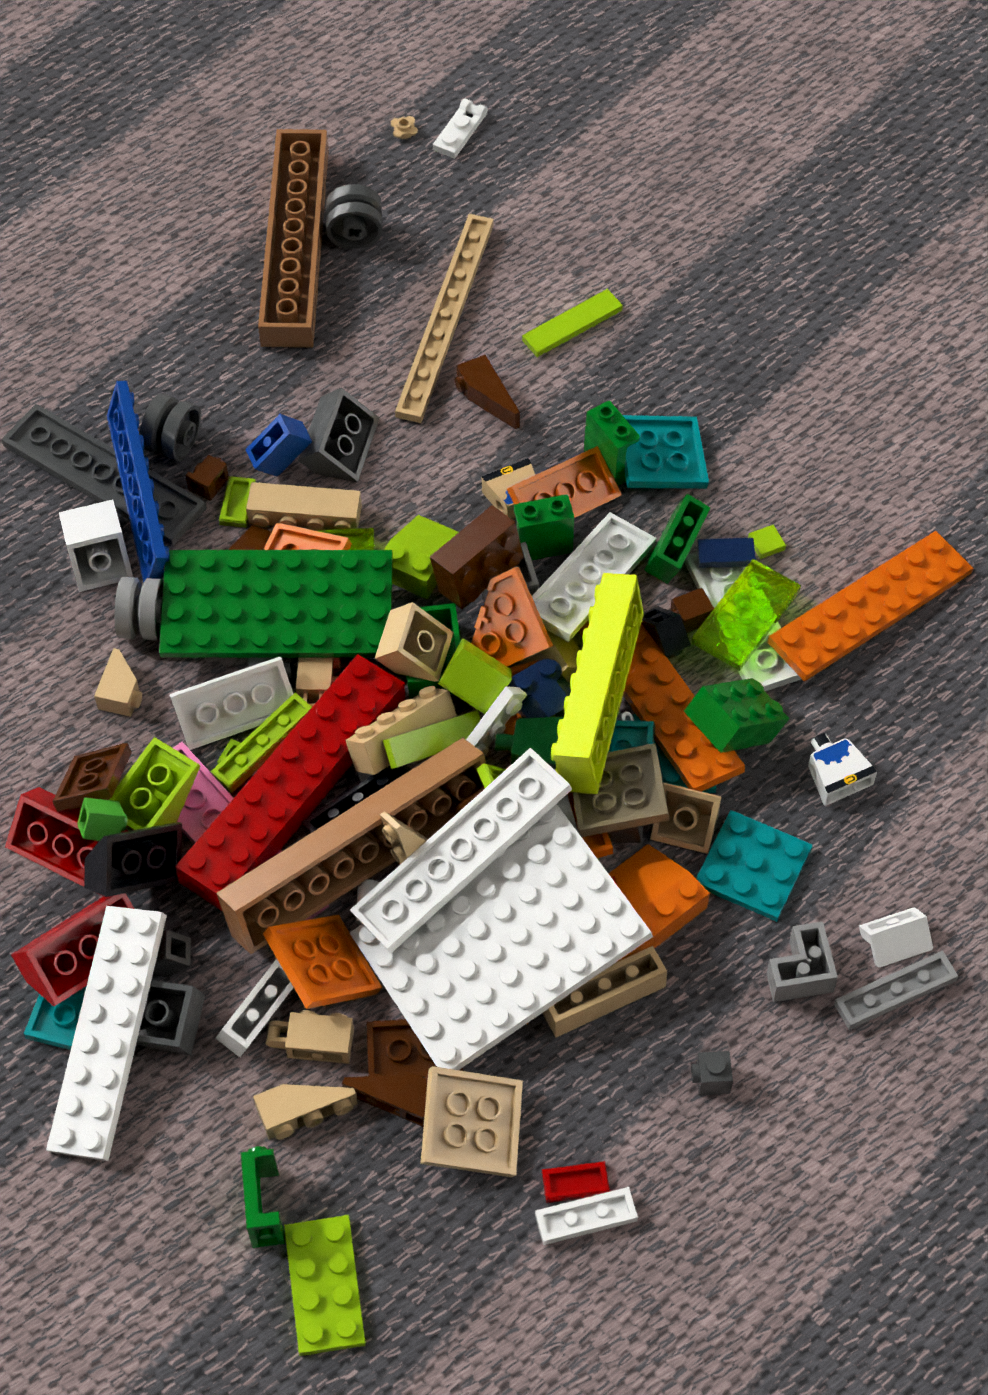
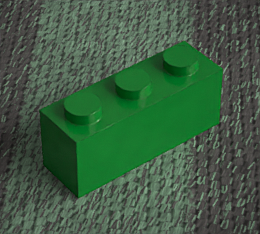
M686 494L674 509L644 571L668 584L681 569L711 507Z

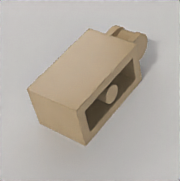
M298 658L296 693L313 706L337 679L338 676H334L335 669H340L341 658Z
M302 1010L299 1013L290 1012L289 1022H269L266 1045L272 1048L286 1049L287 1058L349 1064L354 1034L353 1018H349L341 1013H332L330 1016L317 1015V1013L309 1010ZM280 1032L287 1033V1038L280 1037Z

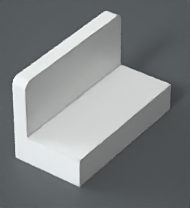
M915 907L859 925L862 938L870 943L874 963L879 968L933 949L927 916Z

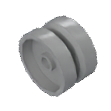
M138 577L120 578L116 590L114 612L115 630L118 638L135 639L140 632L143 640H160L163 579L147 578L143 585H141Z

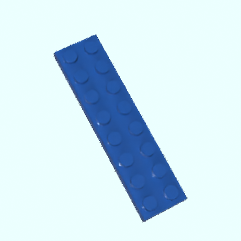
M116 381L107 413V420L144 583L147 578L163 579L165 562L169 561V548L164 546L163 542L164 526L158 520L159 504L153 498L154 482L148 476L149 460L143 454L144 438L143 435H139L138 431L139 416L137 413H134L133 409L134 394L129 392L127 381Z

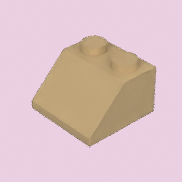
M415 603L406 604L390 610L375 659L394 673L434 682L439 681L454 632Z

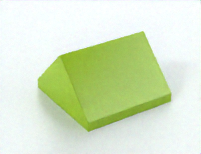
M463 638L438 684L486 714L503 689L511 682L512 671Z

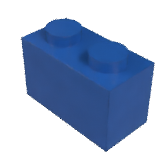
M279 414L245 450L255 470L277 477L306 449L312 440L302 421Z

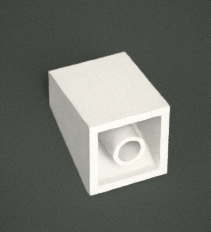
M113 500L59 512L79 592L118 583L121 577H133Z

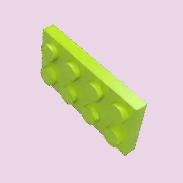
M349 1215L285 1224L299 1356L366 1346Z

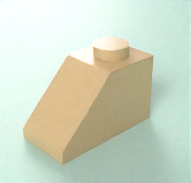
M113 648L94 697L99 710L131 717L134 708H139L141 704L142 692L139 690L137 679L120 650Z

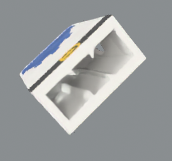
M825 733L819 734L812 739L811 744L816 751L810 755L808 767L824 806L874 785L877 774L876 769L850 740L842 739L832 744Z

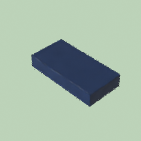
M754 538L697 540L699 568L755 566Z

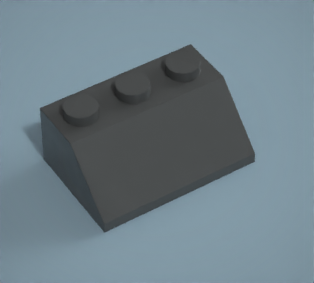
M343 388L322 396L308 431L312 442L300 454L298 461L315 474L358 482L380 418Z

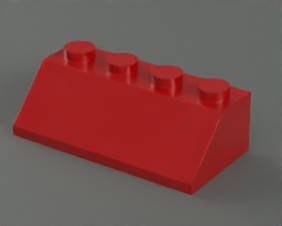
M40 787L21 794L5 848L84 887L85 858L99 841L82 838L77 824L81 807L76 810L65 809L57 811L52 802L55 794Z
M126 893L101 897L11 954L25 981L52 1006L58 1005L87 986L106 906L134 909Z

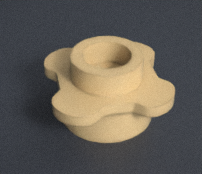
M411 116L399 119L394 118L391 121V126L394 127L393 135L400 139H408L416 135L418 131L414 127L415 119Z

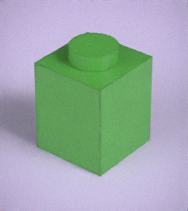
M84 798L77 822L82 838L100 841L103 836L125 831L127 814L123 812L120 802Z

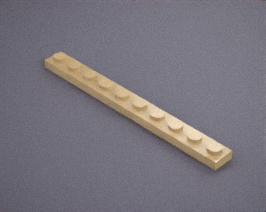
M469 214L396 407V418L422 423L493 229L494 223L492 218Z

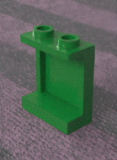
M606 401L587 411L584 452L598 446L618 486L626 482L625 461L627 448L640 440V435L612 402Z
M568 495L518 503L513 506L520 543L526 542L531 560L573 552L575 517Z
M263 1146L250 1148L248 1152H241L246 1227L252 1248L285 1244L284 1230L279 1211L263 1213L260 1179L279 1176L274 1149H268Z

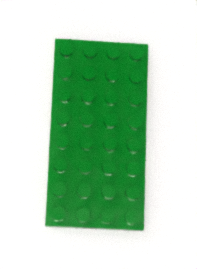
M169 550V561L165 562L160 657L355 658L358 654L363 658H375L389 612L392 610L393 551Z

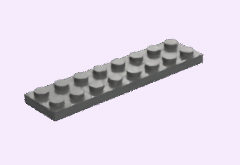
M37 404L1 439L3 446L97 502L113 500L116 512L129 520L116 456L112 447ZM149 470V479H153L154 482L153 498L159 504L158 520L164 526L163 541L174 546L207 509L206 502Z

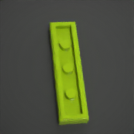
M606 289L523 334L522 341L536 357H539L621 312L623 305Z
M295 692L210 771L212 775L233 793L263 765L312 706Z
M478 710L383 740L391 769L436 755L459 739H467L481 720Z

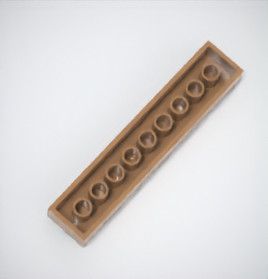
M276 129L258 323L261 347L314 348L329 154L327 130Z
M459 739L217 892L216 894L231 936L251 955L268 944L263 935L268 927L304 921L366 881V879H369L396 860L390 852V849L393 848L392 844L382 832L384 824L380 814L384 811L427 839L432 837L455 816L453 812L460 803L484 787L477 772L479 766L483 763L486 764L484 753L466 739Z

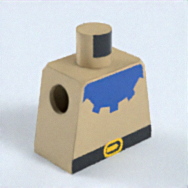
M529 458L482 476L483 494L494 507L511 519L516 517L513 510L514 503L507 489L535 475Z

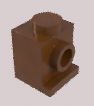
M210 455L202 463L200 462L196 465L193 473L188 471L185 475L188 490L209 501L215 497L229 478L227 464L221 458Z

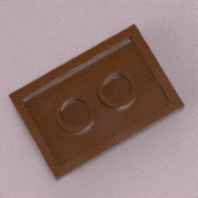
M128 743L74 756L52 801L56 810H76L82 807L84 798L103 800L112 798L132 753Z
M406 1019L366 1022L369 1076L416 1074L424 1078V1076H428L429 1068L432 1066L437 1067Z

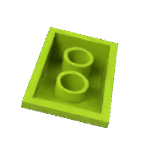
M417 515L389 541L384 549L393 551L392 584L428 599L437 585L430 556L459 532Z
M154 737L116 787L112 798L109 799L119 801L123 812L127 814L126 830L133 831L176 823L200 769V765Z

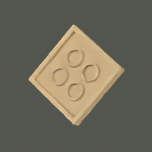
M434 1066L429 1068L421 1164L514 1177L517 1172L523 1080Z

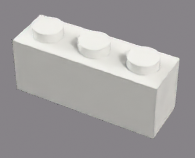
M277 959L215 1038L239 1057L242 1056L294 988Z

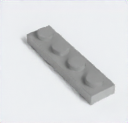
M940 951L835 999L834 1006L848 1030H851L957 981L958 974L945 953Z

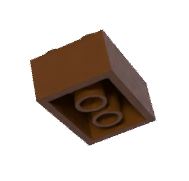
M493 505L430 556L439 592L461 609L470 602H474L487 589L490 579L517 566L520 560L524 558L516 522Z

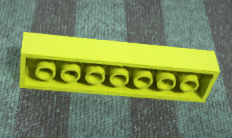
M603 573L601 583L595 587V605L590 606L588 615L589 627L584 628L582 636L583 649L578 651L576 657L577 671L572 673L570 679L571 693L564 700L565 715L558 722L557 743L552 744L551 760L556 763L555 771L570 784L572 788L570 792L598 794L644 615L637 575Z

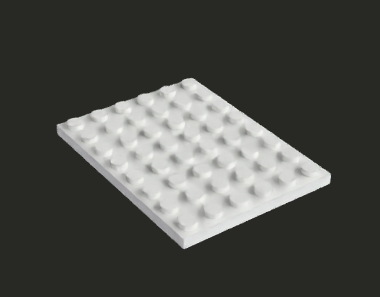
M557 804L391 954L363 924L350 932V935L436 1066L453 1070H460L653 937L647 925Z

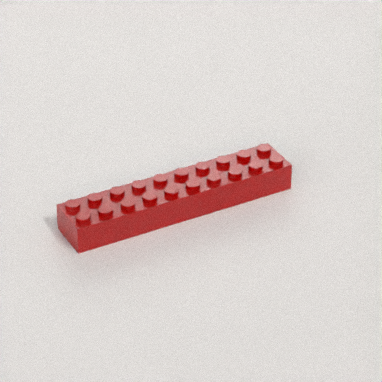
M357 654L178 862L175 868L179 883L222 911L216 893L276 856L302 825L301 821L312 813L353 764L345 740L353 736L358 728L368 726L377 721L379 715L398 708V704L405 700V683Z

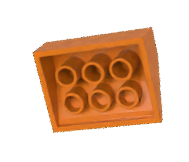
M650 844L644 846L608 873L610 877H616L617 886L653 935L651 939L620 960L651 946L655 949L708 908L710 893L688 870Z

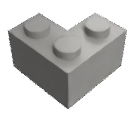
M823 921L793 926L789 940L792 955L769 960L766 975L773 1002L833 993L838 976Z

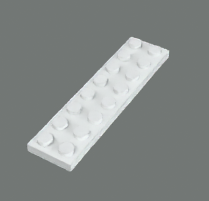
M528 749L352 907L350 911L391 954L572 790L570 784L534 750Z
M106 906L46 1148L49 1152L103 1161L109 1160L167 915L163 912Z

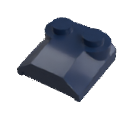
M543 659L512 677L508 687H519L527 694L522 701V708L518 712L522 718L564 717V700L566 696H570L571 689L569 682L562 675V668L558 662L551 659Z

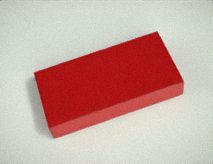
M605 1161L542 1169L546 1203L587 1198L610 1192Z

